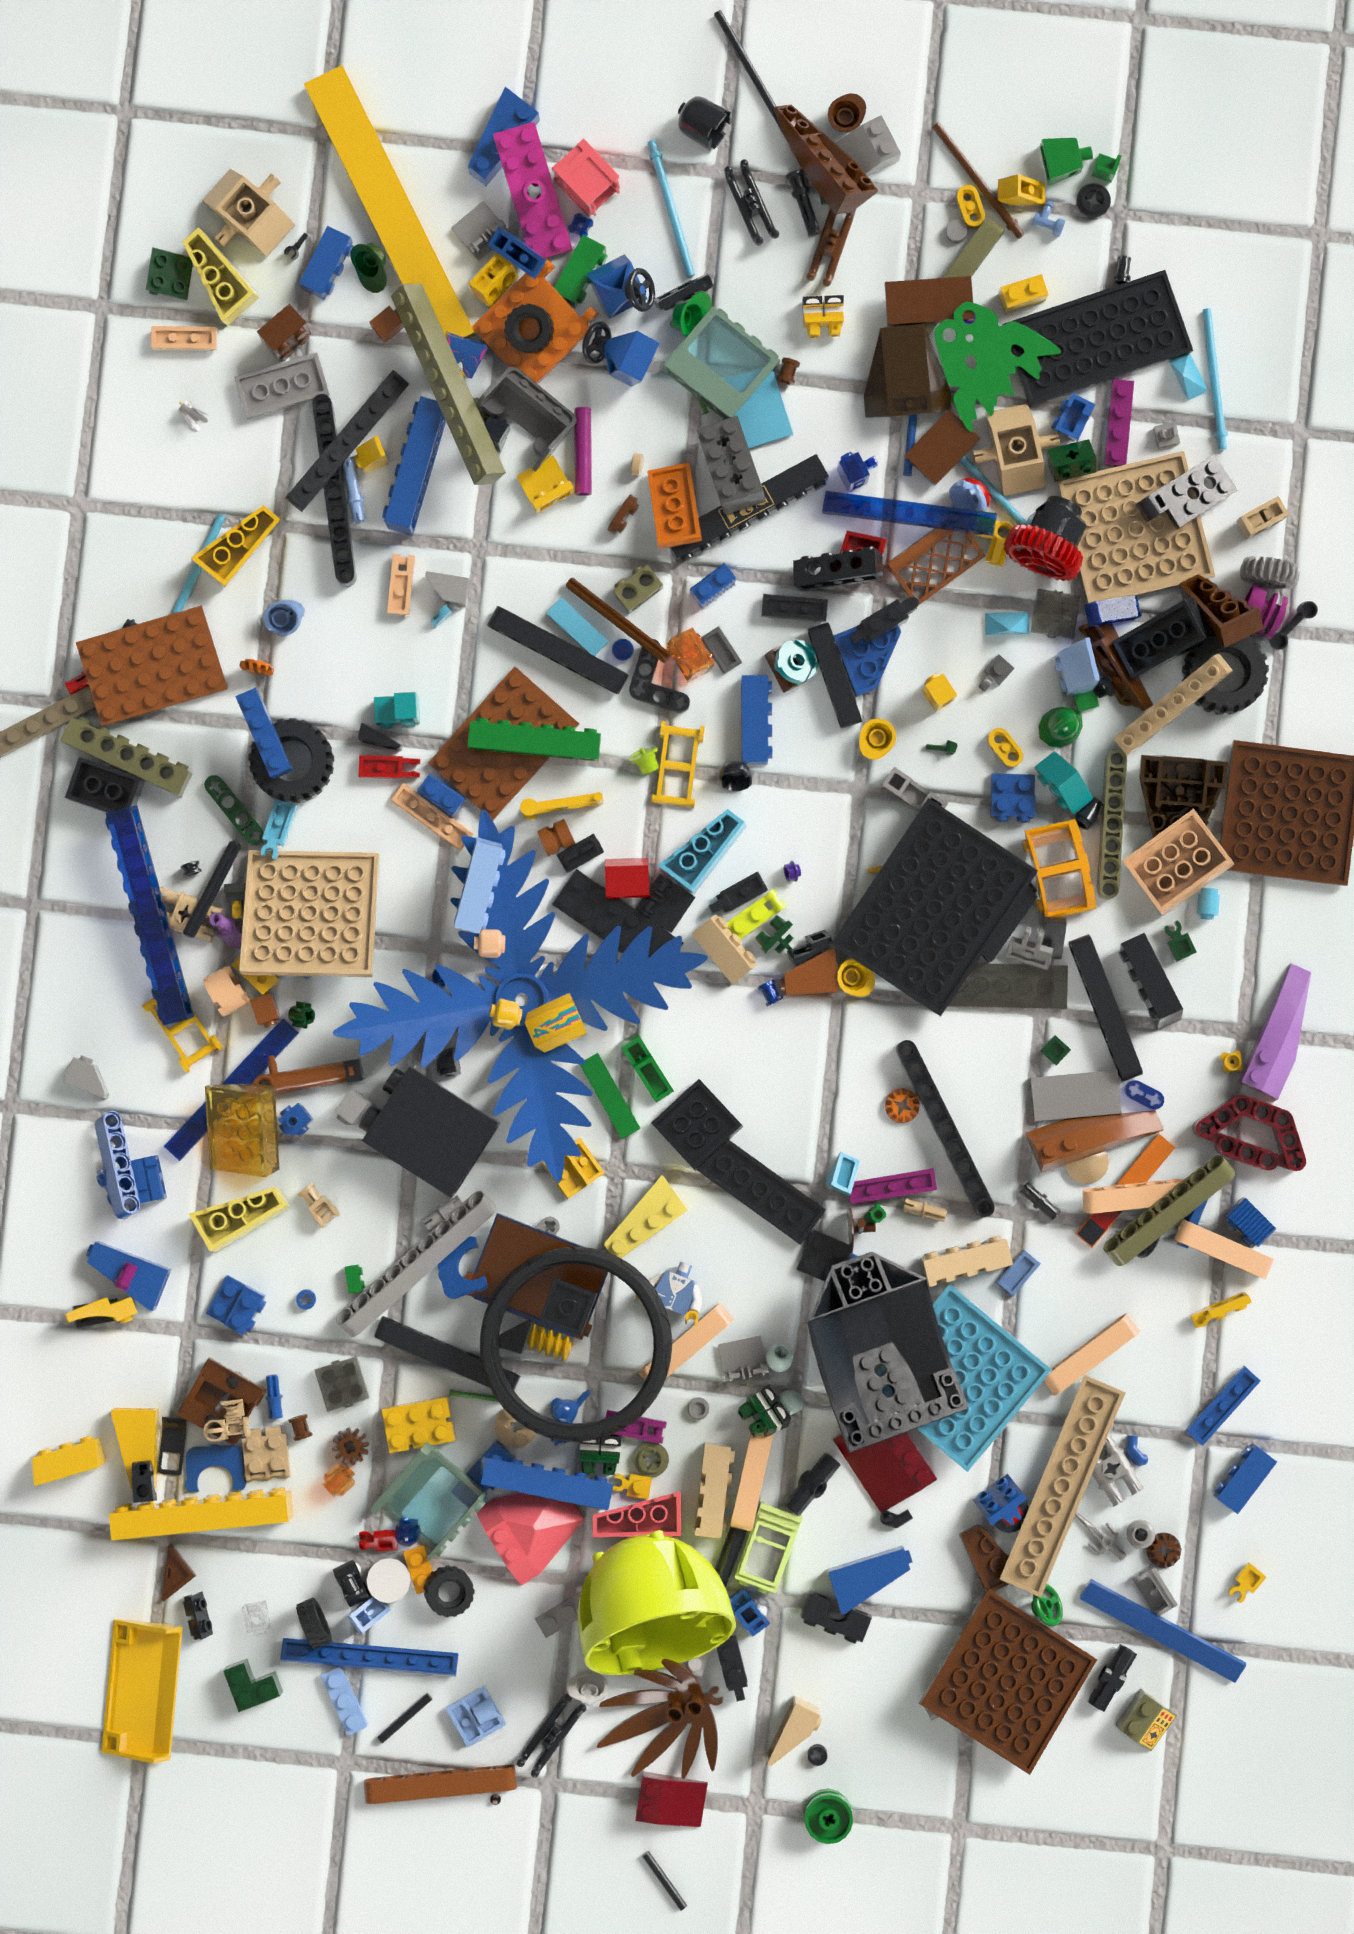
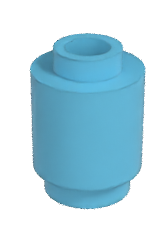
M1200 889L1197 901V914L1201 915V919L1214 920V916H1219L1220 895L1218 894V889Z

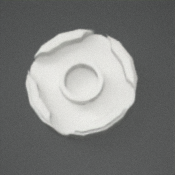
M391 1558L382 1559L375 1563L367 1576L369 1592L375 1599L384 1603L396 1602L403 1598L408 1592L411 1583L410 1573L406 1566L399 1560Z

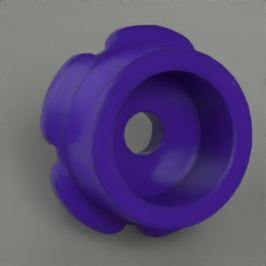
M790 861L789 864L784 865L783 869L786 880L797 882L798 877L801 876L799 864Z

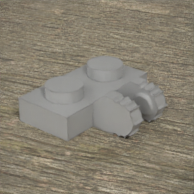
M1028 926L1025 929L1023 939L1011 937L1006 958L1048 970L1054 948L1042 945L1045 931H1039L1036 943L1029 941L1032 927Z

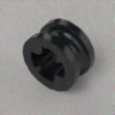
M193 861L181 865V869L184 870L183 877L202 872V869L198 867L200 862Z
M821 1744L812 1745L808 1750L809 1762L814 1766H821L826 1762L828 1756L826 1748ZM814 1750L824 1753V1755H821V1760L812 1758L811 1755H814Z

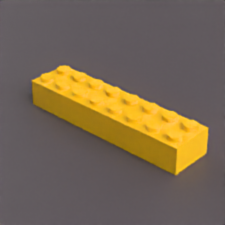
M285 1487L273 1488L269 1493H263L261 1489L252 1490L247 1495H242L241 1492H232L221 1498L219 1494L207 1495L202 1500H198V1496L184 1498L181 1502H176V1499H165L159 1504H154V1501L141 1502V1504L132 1507V1503L119 1504V1507H115V1510L109 1513L112 1541L289 1522L294 1515L291 1490L285 1491Z

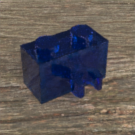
M848 452L840 457L841 460L838 462L837 472L847 492L850 493L868 483L870 477L869 470L877 467L879 463L875 456L863 462L859 452L854 454Z

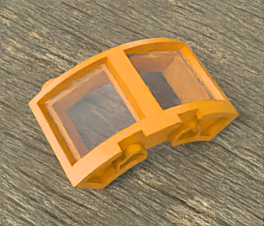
M1076 819L1024 830L1025 840H1022L1024 852L1029 853L1032 867L1038 870L1035 879L1039 899L1036 900L1039 913L1043 912L1044 917H1062L1097 909L1094 887L1091 884L1089 874V862L1087 854L1084 853L1083 840Z

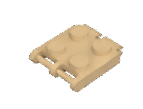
M281 1426L266 1427V1435H262V1428L250 1429L251 1435L242 1438L246 1481L252 1482V1479L259 1478L269 1480L271 1477L284 1475L291 1477L287 1433H282ZM285 1469V1471L271 1473V1471ZM265 1472L263 1474L251 1475V1473Z

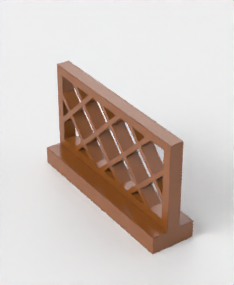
M958 513L950 516L885 564L908 597H914L912 593L914 584L925 586L924 596L918 599L919 604L986 556L962 522L963 519ZM959 527L964 533L963 543L952 541L953 531ZM938 542L948 543L946 556L934 554L935 545ZM951 544L962 546L961 558L949 556ZM966 546L973 547L978 553V556L973 560L964 559ZM930 548H932V549H931V553H927V552H926L927 550H929ZM919 556H930L928 568L917 566ZM933 557L945 558L943 571L932 569ZM948 559L960 561L959 570L955 573L947 572ZM904 567L913 568L911 581L903 580L898 572ZM916 569L928 571L926 583L914 582ZM931 572L942 573V580L939 585L929 584Z

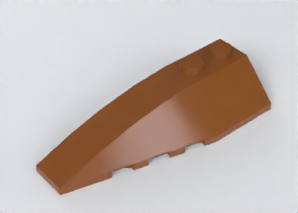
M1156 1110L1067 1118L1026 1132L1025 1135L1039 1169L1043 1173L1162 1132L1164 1129Z

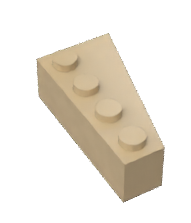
M704 1443L695 1536L721 1539L722 1530H726L727 1517H724V1509L729 1507L730 1495H726L727 1486H731L732 1473L728 1472L729 1464H734L735 1451H731V1445Z

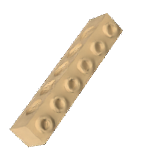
M1220 654L1214 655L1113 739L1126 755L1132 754L1233 670Z

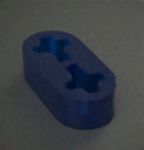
M1129 1081L1124 1087L1126 1097L1148 1109L1156 1110L1164 1104V1096L1160 1091L1140 1081ZM1137 1084V1089L1143 1092L1142 1096L1139 1094L1132 1096V1091L1129 1087ZM1146 1094L1149 1096L1158 1095L1157 1100H1159V1103L1151 1106V1101L1145 1098Z

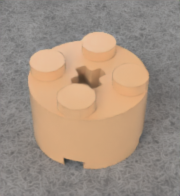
M230 965L202 979L213 1003L219 1005L218 1011L223 1017L247 1005V1002L250 1001L248 994L240 985L239 977L235 971L233 972Z

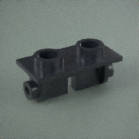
M593 833L556 855L566 873H569L604 853V850Z
M203 1591L194 1595L184 1596L182 1603L186 1617L192 1615L194 1619L188 1620L190 1635L193 1636L194 1640H202L212 1635V1622L209 1619L207 1602Z

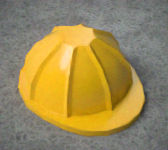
M880 718L871 719L864 724L859 736V747L865 757L877 760L884 757L893 748L897 737L892 724Z
M853 958L845 960L837 971L838 985L845 993L864 997L873 991L875 986L873 972Z

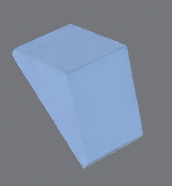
M372 1596L352 1610L348 1618L361 1635L391 1611L386 1603L380 1602Z

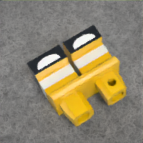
M844 295L824 296L823 303L822 296H806L802 298L804 328H807L809 338L820 337V327H828L829 337H840L841 327L844 322ZM822 305L824 306V317H823Z

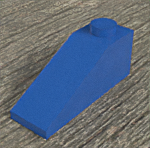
M500 227L497 228L487 245L534 279H536L547 261L525 242Z

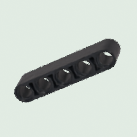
M826 622L808 628V635L816 653L815 656L840 728L843 729L861 723L860 711L829 623Z

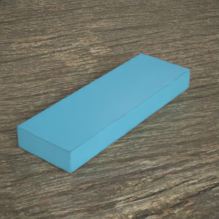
M562 598L546 613L581 647L594 656L609 642Z

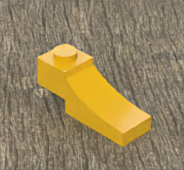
M107 1297L67 1312L64 1314L66 1322H72L85 1317L108 1316L113 1317L116 1322L121 1321V1324L133 1320V1315L137 1314V1310L131 1297H126L112 1304L109 1303Z

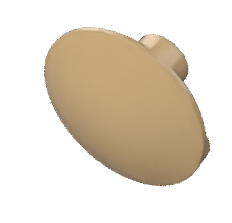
M1104 1151L1066 1164L1065 1166L1067 1172L1074 1180L1090 1184L1099 1181L1106 1174L1109 1158L1107 1152Z

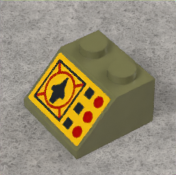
M1140 1689L1115 1725L1135 1742L1152 1751L1177 1715Z

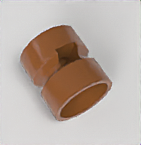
M565 819L553 823L552 828L546 826L537 831L548 857L559 852L560 847L566 849L576 844Z

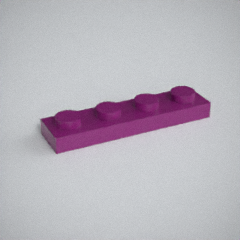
M1112 380L1104 466L1118 467L1127 464L1134 381Z
M934 1168L854 1181L851 1194L849 1195L850 1204L937 1190Z

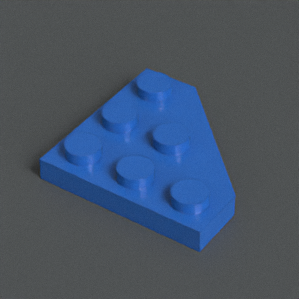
M856 627L833 635L856 697L877 689L900 637V627L872 643H866L862 640L853 645L849 637L858 631Z

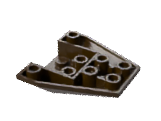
M924 324L880 328L864 392L865 418L925 414L951 410L950 387Z

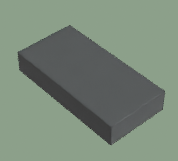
M719 626L701 637L702 642L723 674L742 664L741 659Z

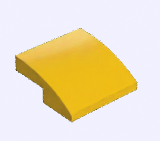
M581 1138L574 1141L581 1152V1156L565 1155L564 1170L560 1183L554 1180L545 1162L542 1164L566 1200L605 1173Z

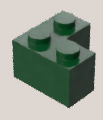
M247 1658L228 1665L223 1670L238 1712L280 1697L283 1693L276 1671L255 1679Z

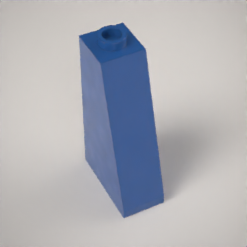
M96 1241L94 1245L90 1244L86 1256L89 1257L87 1263L114 1284V1280L118 1279L125 1262L138 1267L129 1284L131 1287L127 1288L125 1292L148 1310L155 1311L172 1269L100 1241Z
M899 1546L827 1569L841 1615L849 1612L911 1570L909 1563H913L909 1550L905 1551L903 1546Z

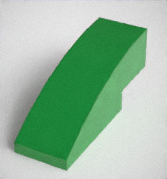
M637 1032L618 1043L656 1103L674 1092Z

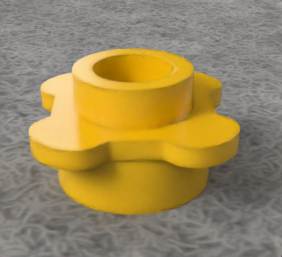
M1235 1050L1233 1053L1223 1052L1220 1055V1059L1223 1061L1222 1071L1228 1074L1231 1071L1236 1070L1240 1072L1243 1070L1244 1065L1242 1064V1054L1240 1051Z

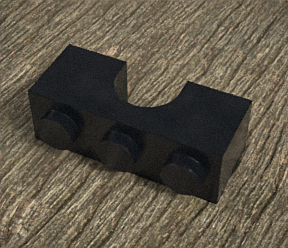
M809 1590L800 1613L801 1618L804 1619L803 1623L815 1627L816 1624L824 1627L825 1632L836 1635V1633L845 1636L844 1639L856 1644L857 1641L863 1643L872 1620L871 1614L853 1608L844 1618L834 1619L828 1614L831 1599Z

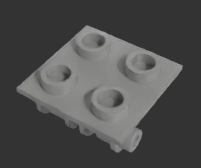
M484 201L451 227V230L478 261L492 250L487 245L498 227L510 232L506 228L504 221L499 219Z
M761 1335L718 1344L727 1388L770 1379Z

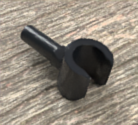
M303 233L293 246L285 248L284 254L288 255L290 250H294V255L291 259L296 260L299 257L298 250L308 235Z

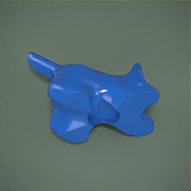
M587 1390L583 1392L576 1401L555 1398L550 1403L551 1416L556 1421L573 1423L578 1413V1408L592 1391ZM551 1438V1442H554L555 1446L559 1445V1443L561 1445L569 1443V1441H560Z

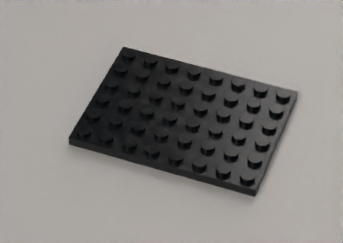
M928 798L831 944L941 1017L1038 870Z

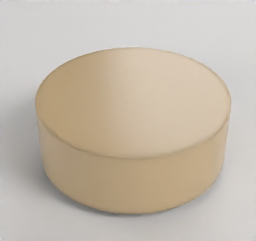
M635 453L631 462L632 475H641L644 462L643 454Z

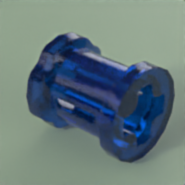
M775 979L757 987L758 990H761L767 1007L784 999L774 984L776 982Z

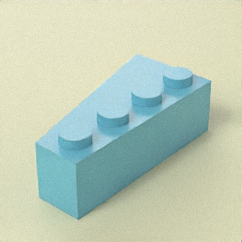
M727 809L657 866L695 895L747 825L745 821Z

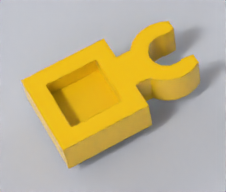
M630 1473V1479H626L622 1474H615L614 1478L621 1479L622 1484L620 1486L613 1485V1490L622 1491L623 1489H628L627 1496L643 1499L649 1498L652 1477Z
M1247 1562L1234 1578L1239 1584L1232 1586L1228 1590V1594L1232 1596L1235 1591H1239L1240 1597L1237 1601L1242 1603L1246 1598L1247 1590L1253 1594L1266 1579V1576L1250 1562Z

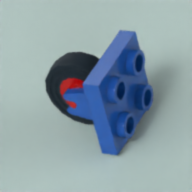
M1008 1474L999 1478L995 1484L979 1493L978 1497L973 1500L991 1525H995L1000 1531L1006 1533L1016 1532L1021 1529L1029 1509L1025 1501L1027 1497Z

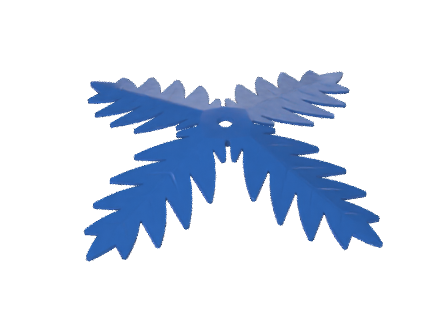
M482 810L479 820L478 838L502 844V850H505L503 865H498L497 871H500L497 887L492 886L491 890L494 893L491 908L487 907L486 913L489 916L486 929L500 930L502 935H505V953H501L498 958L483 957L500 968L485 967L484 969L489 976L501 983L500 986H496L487 978L479 976L478 979L485 989L483 991L463 975L440 964H436L435 968L452 994L451 997L428 979L403 969L402 973L420 1003L396 988L374 982L375 989L389 1011L369 1004L350 1002L349 1006L356 1019L335 1029L333 1035L361 1040L360 1056L377 1049L394 1036L389 1065L394 1066L412 1051L426 1032L421 1067L425 1068L441 1053L452 1038L457 1027H459L454 1053V1061H459L477 1043L490 1021V1036H495L499 1031L500 1027L494 1026L492 1024V1017H489L491 1004L495 1005L499 999L516 1002L518 994H526L529 999L528 1003L525 1006H519L522 1009L519 1026H515L511 1030L504 1029L498 1039L499 1042H503L514 1036L494 1064L488 1078V1083L491 1084L519 1067L520 1069L503 1090L493 1115L497 1116L527 1098L513 1120L506 1142L508 1144L536 1129L530 1143L527 1165L532 1167L544 1160L554 1180L560 1183L564 1170L565 1155L581 1156L578 1146L560 1124L590 1127L591 1122L576 1106L556 1094V1092L582 1096H592L593 1092L574 1075L550 1062L556 1061L584 1065L585 1060L569 1045L564 1044L545 1053L535 1047L525 1024L527 1013L570 993L582 1022L602 1031H607L608 1029L591 1000L619 1018L634 1024H640V1019L623 992L643 1004L661 1010H668L669 1007L654 985V982L671 988L691 989L692 984L685 973L708 960V956L699 953L680 952L682 936H677L661 946L648 958L652 927L648 926L630 943L619 962L616 963L621 934V926H616L598 947L586 970L584 968L589 940L588 934H585L568 952L554 977H552L553 962L548 963L540 978L535 977L543 965L545 957L540 956L530 963V961L545 941L554 921L555 913H549L525 930L524 927L538 909L547 890L549 879H544L516 897L529 876L536 851L531 850L510 865H507L513 849L515 827L510 826L499 833L486 810ZM462 836L461 839L472 856L476 838ZM452 866V871L464 884L468 868ZM452 897L450 902L458 908L460 898ZM458 931L460 938L478 954V950L474 949V936H479V934Z

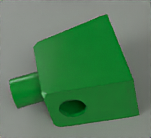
M1075 137L1041 140L1040 151L1048 185L1081 173L1083 168L1082 161L1093 159L1091 146L1079 148L1078 140Z

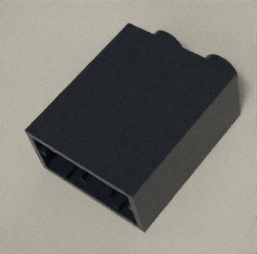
M409 1066L405 1073L395 1068L382 1088L383 1091L391 1095L382 1110L371 1105L358 1126L367 1132L362 1142L452 1198L461 1187L501 1123L414 1067Z

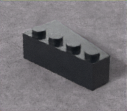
M1142 933L1122 942L1118 954L1122 962L1127 964L1129 968L1128 974L1132 982L1136 983L1138 994L1141 1000L1144 1001L1157 1031L1180 1021L1183 1007L1146 934Z

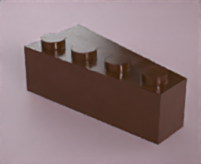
M1197 574L1179 583L1182 599H1195L1214 637L1224 648L1264 629L1259 608L1256 606L1250 607L1247 605V601L1241 598L1236 599L1226 589L1220 590L1217 584Z

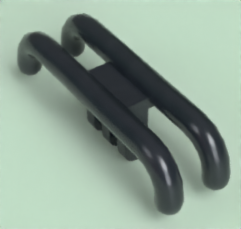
M743 159L740 162V168L748 186L743 196L736 183L732 167L726 166L724 174L754 244L761 246L764 240L760 237L752 217L760 214L766 230L772 239L779 237V231L774 227L751 174L749 163L746 159Z
M568 1693L562 1696L517 1759V1766L523 1767L541 1741V1744L546 1749L531 1770L533 1778L539 1776L545 1764L587 1709L585 1704H579L563 1726L556 1723L555 1721L561 1712L572 1701V1697Z

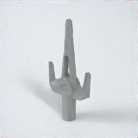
M1076 1512L1075 1516L1100 1543L1098 1548L1089 1542L1088 1546L1098 1555L1104 1554L1109 1550L1120 1561L1125 1558L1126 1553L1114 1543L1118 1539L1119 1533L1109 1523L1105 1525L1111 1534L1106 1535ZM1091 1528H1094L1102 1537L1100 1538Z

